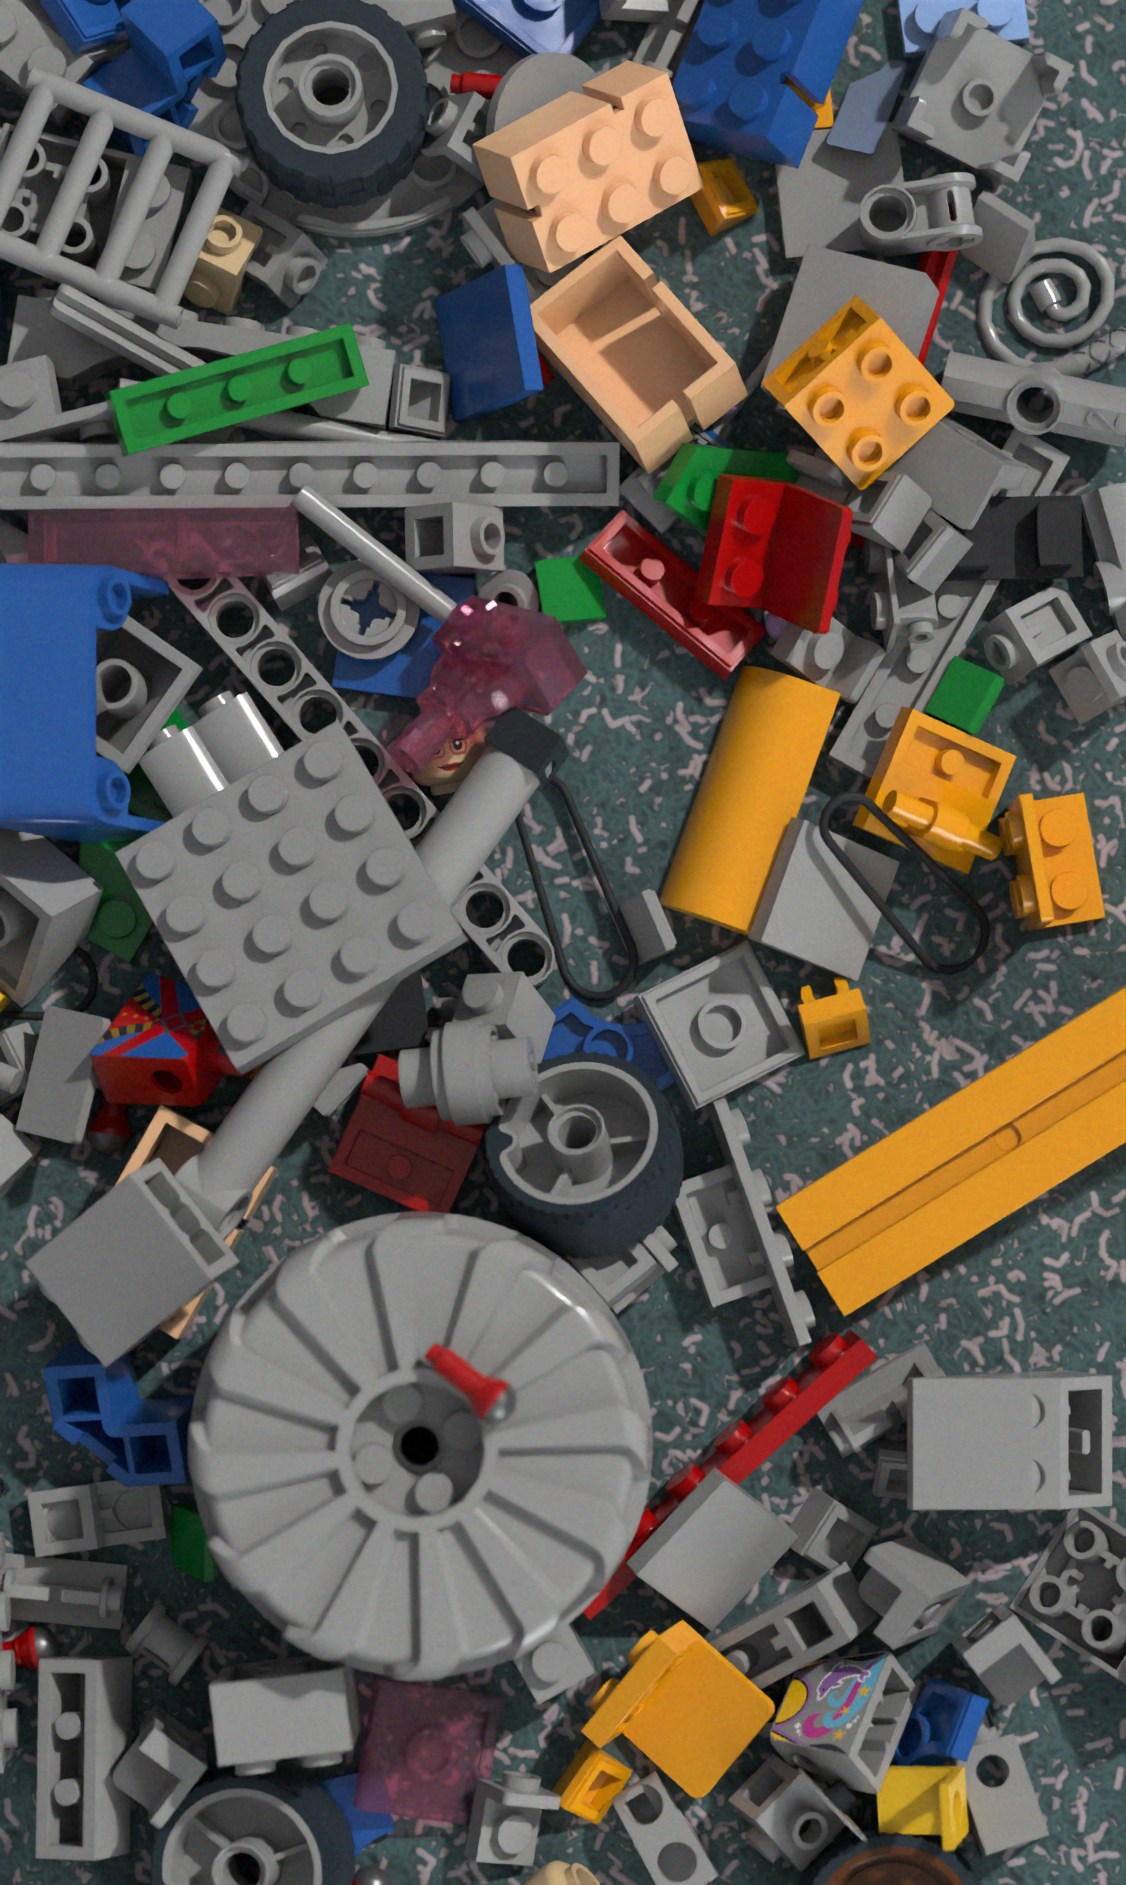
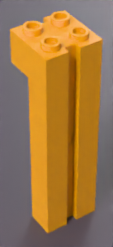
M1126 984L1107 995L1099 1003L781 1201L775 1207L801 1249L806 1251L818 1270V1276L844 1317L1126 1142Z

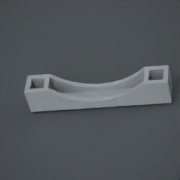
M38 289L35 297L18 295L7 364L46 355L54 362L58 388L77 390L103 374L135 363L52 316L48 311V306L56 290ZM99 300L100 303L198 359L218 361L320 332L316 329L301 326L286 327L285 334L261 331V323L240 317H225L223 325L199 322V315L185 309L182 314L181 325L175 330ZM355 335L369 385L304 404V406L317 417L388 430L395 364H398L396 350L386 349V342L381 339Z

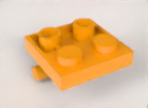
M901 706L865 796L882 809L883 813L888 815L935 862L969 874L976 855L992 861L999 855L1002 849V838L986 830L1017 756L919 711ZM862 804L860 805L853 822L854 826L908 849Z

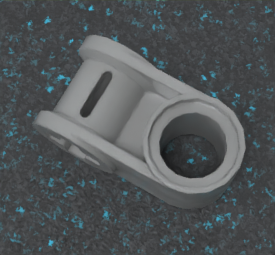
M952 172L935 175L923 180L883 184L874 187L864 196L860 204L859 235L863 245L875 255L893 257L925 251H955L982 242L984 239L983 229L975 225L971 191L976 188L975 176L967 172ZM948 203L952 205L954 221L950 219ZM893 210L904 218L905 223L898 230L883 232L875 228L871 223V218L877 212Z

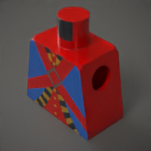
M150 973L89 1054L106 1102L198 1106L206 1102L225 1074L247 1078L256 1069L254 1067L243 1075L236 1070L189 985Z

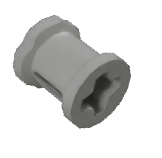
M158 1602L141 1622L124 1648L131 1653L137 1651L142 1653L169 1674L168 1682L176 1687L207 1647L210 1639L204 1634L195 1637L167 1616V1608Z

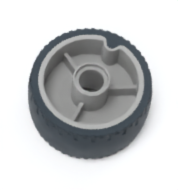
M573 1052L564 1056L558 1055L553 1059L544 1060L545 1062L540 1064L537 1063V1095L506 1098L504 1114L493 1116L492 1122L487 1123L485 1152L491 1184L502 1209L522 1235L546 1247L554 1254L557 1253L563 1257L571 1256L577 1259L578 1257H583L584 1259H590V1257L600 1258L603 1255L610 1256L614 1255L615 1252L625 1251L628 1247L632 1248L639 1241L645 1240L649 1234L652 1235L656 1231L655 1229L663 1224L664 1219L668 1218L671 1213L670 1210L676 1204V1199L679 1198L680 1187H682L684 1158L682 1141L676 1119L668 1101L657 1084L646 1072H642L638 1066H633L631 1062L623 1061L617 1056L612 1057L606 1053L598 1054V1052H580L577 1054Z
M275 1764L276 1769L273 1771L251 1775H236L235 1766L218 1771L195 1784L163 1827L158 1830L153 1845L154 1852L151 1854V1884L352 1885L356 1862L353 1835L349 1830V1823L344 1816L343 1810L337 1805L338 1802L312 1777L303 1775L299 1770L280 1766L279 1764ZM239 1852L248 1853L256 1858L261 1870L259 1882H251L243 1876L238 1867L237 1857Z

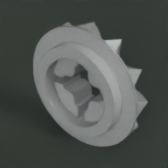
M360 559L348 562L334 571L325 582L319 596L318 617L325 636L332 646L353 659L382 660L396 651L405 648L419 623L420 607ZM375 584L379 585L377 592L379 595V606L387 610L389 615L396 617L394 620L387 617L384 620L373 619L370 628L366 627L363 636L360 635L359 614L351 610L350 606L344 605L343 601L354 603V601L365 602L369 593H373Z

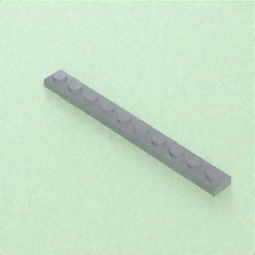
M617 440L173 442L125 457L122 455L119 442H0V510L294 508L290 503L305 484L336 508L413 507L445 502H460L493 507L619 506L620 442Z

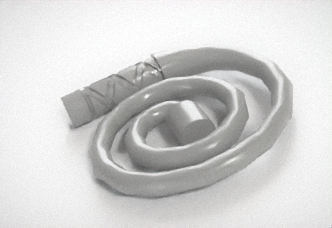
M1063 237L1035 241L1036 249L1031 258L1038 254L1059 251L1082 256L1095 267L1101 280L1100 303L1090 320L1077 330L1065 334H1049L1033 327L1023 315L1021 298L1026 286L1035 278L1046 273H1063L1072 278L1077 287V295L1075 301L1065 308L1059 305L1063 300L1051 278H1047L1029 289V293L1041 313L1046 311L1049 317L1054 320L1065 322L1080 315L1089 305L1091 284L1085 271L1067 259H1042L1026 266L1013 279L1007 297L1010 322L1022 337L1041 347L1066 349L1084 342L1102 327L1114 305L1115 277L1107 259L1085 242ZM989 274L979 294L977 325L987 350L997 361L1024 367L1033 364H1047L1056 368L1062 375L1084 378L1085 373H1090L1103 365L1104 362L1108 363L1126 351V324H1124V327L1121 326L1110 335L1108 333L1097 339L1090 346L1087 345L1074 352V354L1069 353L1055 361L1035 363L1019 358L1000 342L992 322V302L1001 281Z

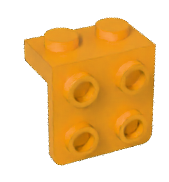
M681 1620L660 1635L651 1629L640 1639L626 1657L633 1665L631 1670L621 1682L615 1677L608 1680L589 1702L588 1706L595 1714L581 1732L600 1749L621 1733L624 1734L691 1797L702 1798L714 1788L774 1714L775 1707L772 1700L690 1625Z

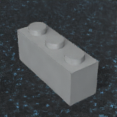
M71 1655L39 1659L36 1858L96 1861L130 1854L131 1797L114 1784L113 1771L132 1746L133 1656Z

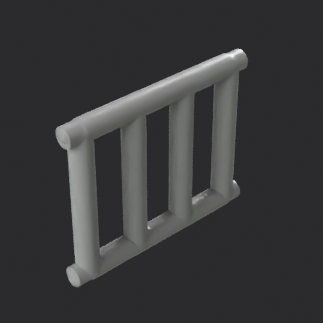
M32 67L28 72L25 86L26 89L31 91L0 162V229L54 103L68 107L90 118L36 245L0 231V259L58 283L67 284L80 292L152 322L161 323L175 330L178 329L181 325L184 308L178 306L231 179L233 175L241 177L249 164V156L56 74L47 73ZM116 127L149 141V144L94 270L63 257L60 253L113 128ZM173 152H176L209 167L155 294H152L119 279Z

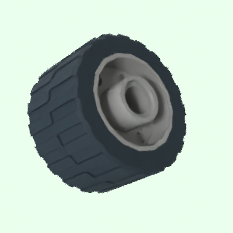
M295 0L286 4V8L278 13H272L262 22L260 29L255 35L252 34L244 46V55L242 60L238 61L236 69L237 89L234 90L235 105L247 146L249 145L252 158L259 170L264 171L269 177L270 182L280 191L284 190L294 196V199L303 203H315L322 205L323 208L338 209V206L345 205L355 207L367 204L366 201L377 196L381 198L392 191L393 186L401 179L405 180L414 169L413 165L418 156H422L421 149L426 140L425 128L430 114L427 74L424 72L423 58L417 44H413L409 38L408 30L399 20L395 21L391 18L385 9L374 3L371 5L360 0ZM344 99L336 105H324L329 100Z

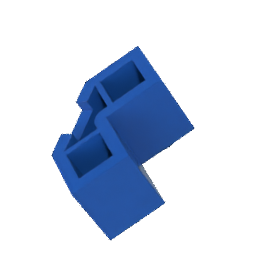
M131 0L120 9L131 47L114 60L101 64L94 74L82 83V86L188 129L199 110L191 102L205 76L207 78H216L227 58L218 21L198 0ZM116 127L113 128L110 135L125 153L142 157L149 144V141Z
M72 1342L43 1367L54 1430L73 1445L79 1441L109 1466L105 1471L122 1485L132 1487L187 1483L192 1478L188 1463V1436L195 1396L140 1399L132 1350L105 1368L97 1356L89 1352L81 1342Z

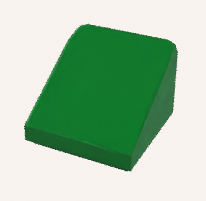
M580 557L534 561L544 628L607 618L600 576L580 561Z
M176 1503L171 1508L172 1564L176 1569L204 1582H214L215 1578H218L220 1566L207 1543L208 1536L197 1503Z

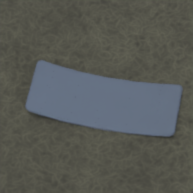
M891 59L880 71L849 84L837 118L826 140L827 145L869 155L875 153L907 68L905 62Z

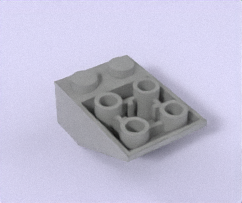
M7 123L3 125L0 137V162L15 130V125ZM44 132L41 133L0 231L36 245L80 141ZM109 148L104 149L61 250V256L95 270L141 163L142 156ZM168 163L119 280L155 294L185 223L194 187L191 168Z
M1056 1370L907 1378V1509L1060 1510L1112 1506L1111 1375Z
M1091 1507L1070 1509L1009 1608L1125 1684L1126 1529Z

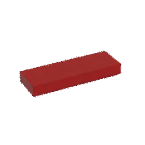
M623 509L586 547L579 558L580 561L724 681L767 632L766 628L740 607L707 605L695 599L699 573Z

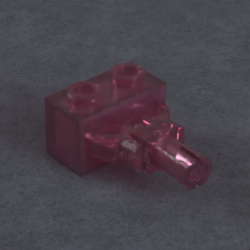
M473 595L465 602L456 606L450 613L449 619L431 637L441 655L431 671L430 685L417 697V703L422 712L402 734H399L387 746L388 753L399 767L409 773L412 771L414 774H419L450 738L458 739L462 737L468 739L486 719L494 717L513 706L548 716L587 674L585 667L556 617Z

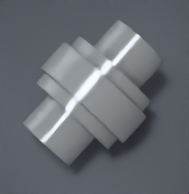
M481 1019L446 1022L443 1029L433 1031L430 1047L401 1050L399 1053V1084L405 1107L408 1109L437 1106L441 1119L443 1121L453 1120L456 1126L491 1123L493 1116L504 1114L506 1098L537 1095L538 1068L532 1038L521 1037L500 1040L495 1025H483Z

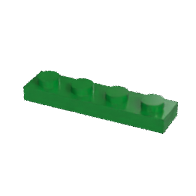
M348 323L105 393L104 396L122 455L125 457L363 388L369 385V381L352 324Z

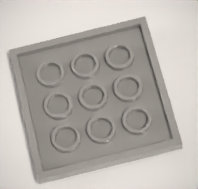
M339 720L115 853L234 1067L242 1075L468 941Z

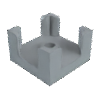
M965 8L946 12L890 128L1000 184L1018 182L1031 156V153L1027 151L1021 152L1047 97L1057 96L1062 92L1074 65L1049 52L1032 54L984 29L989 24L988 20Z

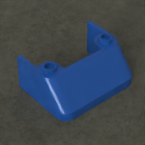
M0 563V828L77 843L94 844L139 839L166 823L128 815L131 789L127 777L117 763L110 759L96 756L97 631L116 630L124 624L131 606V600L169 595V582L109 565Z

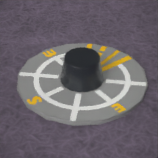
M798 1767V1772L823 1801L859 1838L866 1842L868 1840L846 1814L856 1801V1797L840 1780H837L823 1790L801 1767Z

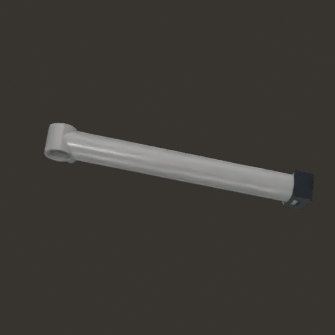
M511 703L508 704L484 738L487 745L486 750L415 849L450 910L459 900L537 787L545 790L570 755L561 735ZM401 980L266 1060L201 1153L189 1159L174 1176L224 1241L235 1230L246 1214L252 1201L253 1190Z

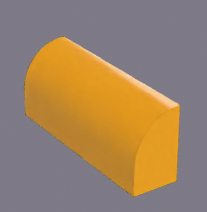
M753 666L742 667L659 898L661 906L749 937L791 817L797 818L841 693L773 670Z

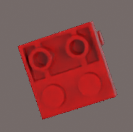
M379 1054L373 1069L366 1076L360 1090V1099L327 1171L419 1212L450 1213L485 1135L487 1123L456 1126L453 1120L443 1121L441 1119L437 1106L407 1109L403 1103L400 1090L398 1061Z

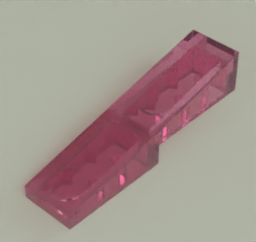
M296 508L28 510V563L109 565L145 576H170L173 579L299 574V511Z

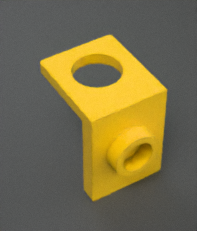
M889 1766L880 1792L877 1794L880 1834L888 1832V1834L942 1835L943 1851H954L969 1832L965 1766Z

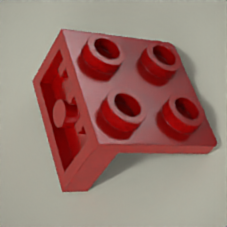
M719 474L694 598L707 605L761 608L814 634H827L830 629L833 611L838 602V585L845 551L851 539L852 509L783 479Z

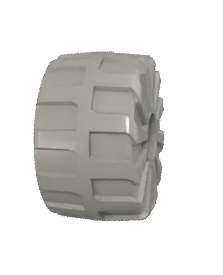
M440 1212L385 1214L340 1226L301 1245L265 1272L236 1304L210 1348L196 1388L188 1436L189 1472L192 1476L198 1510L208 1536L207 1543L228 1581L233 1586L239 1588L249 1602L282 1632V1637L302 1650L322 1660H333L356 1669L392 1676V1679L411 1681L439 1680L445 1676L474 1672L508 1660L511 1661L538 1647L572 1622L608 1583L633 1540L648 1494L653 1456L651 1411L639 1363L618 1320L594 1288L559 1256L516 1231L478 1218ZM437 1342L443 1348H450L485 1377L489 1375L490 1377L508 1381L516 1391L518 1399L512 1416L499 1424H488L479 1420L472 1410L471 1404L468 1402L469 1398L432 1369V1364L424 1359L431 1346ZM423 1426L435 1432L439 1439L440 1448L434 1459L429 1462L418 1463L406 1456L402 1448V1439L405 1432L410 1428Z

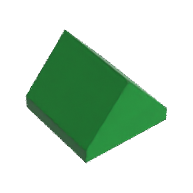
M954 655L925 712L932 718L969 735L978 734L1005 684L1003 683L1005 679Z

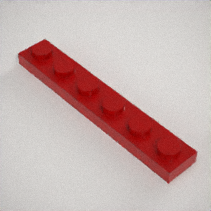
M849 1329L843 1336L834 1332L825 1337L810 1352L808 1358L812 1364L794 1380L790 1376H785L773 1384L761 1398V1403L765 1406L747 1423L742 1419H738L726 1427L713 1443V1446L717 1449L715 1453L699 1467L695 1463H690L679 1470L666 1485L665 1489L670 1494L651 1511L647 1506H644L638 1528L620 1565L597 1597L582 1611L589 1620L597 1615L638 1577L626 1562L714 1467L739 1485L878 1358L857 1334Z

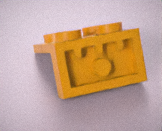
M854 295L761 382L859 490L866 489L954 407L952 398L883 319L857 295Z
M1084 792L1041 800H1034L1032 793L1018 795L1007 806L1005 818L998 819L999 836L1003 841L1004 856L1015 855L1018 876H1016L1015 881L1009 882L1010 900L1015 919L1026 918L1028 931L1106 918Z

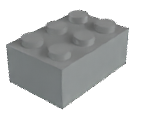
M313 1655L225 1665L209 1685L218 1766L235 1764L236 1775H251L273 1771L276 1769L275 1763L279 1762L280 1759L301 1756L303 1767L339 1763L342 1761L341 1754L353 1749L361 1729L355 1668L333 1660H322Z

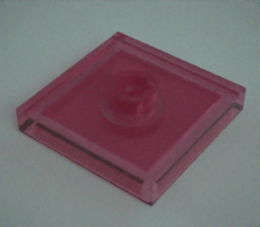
M375 1677L353 1807L360 1811L469 1825L477 1779L490 1780L504 1698L498 1695Z

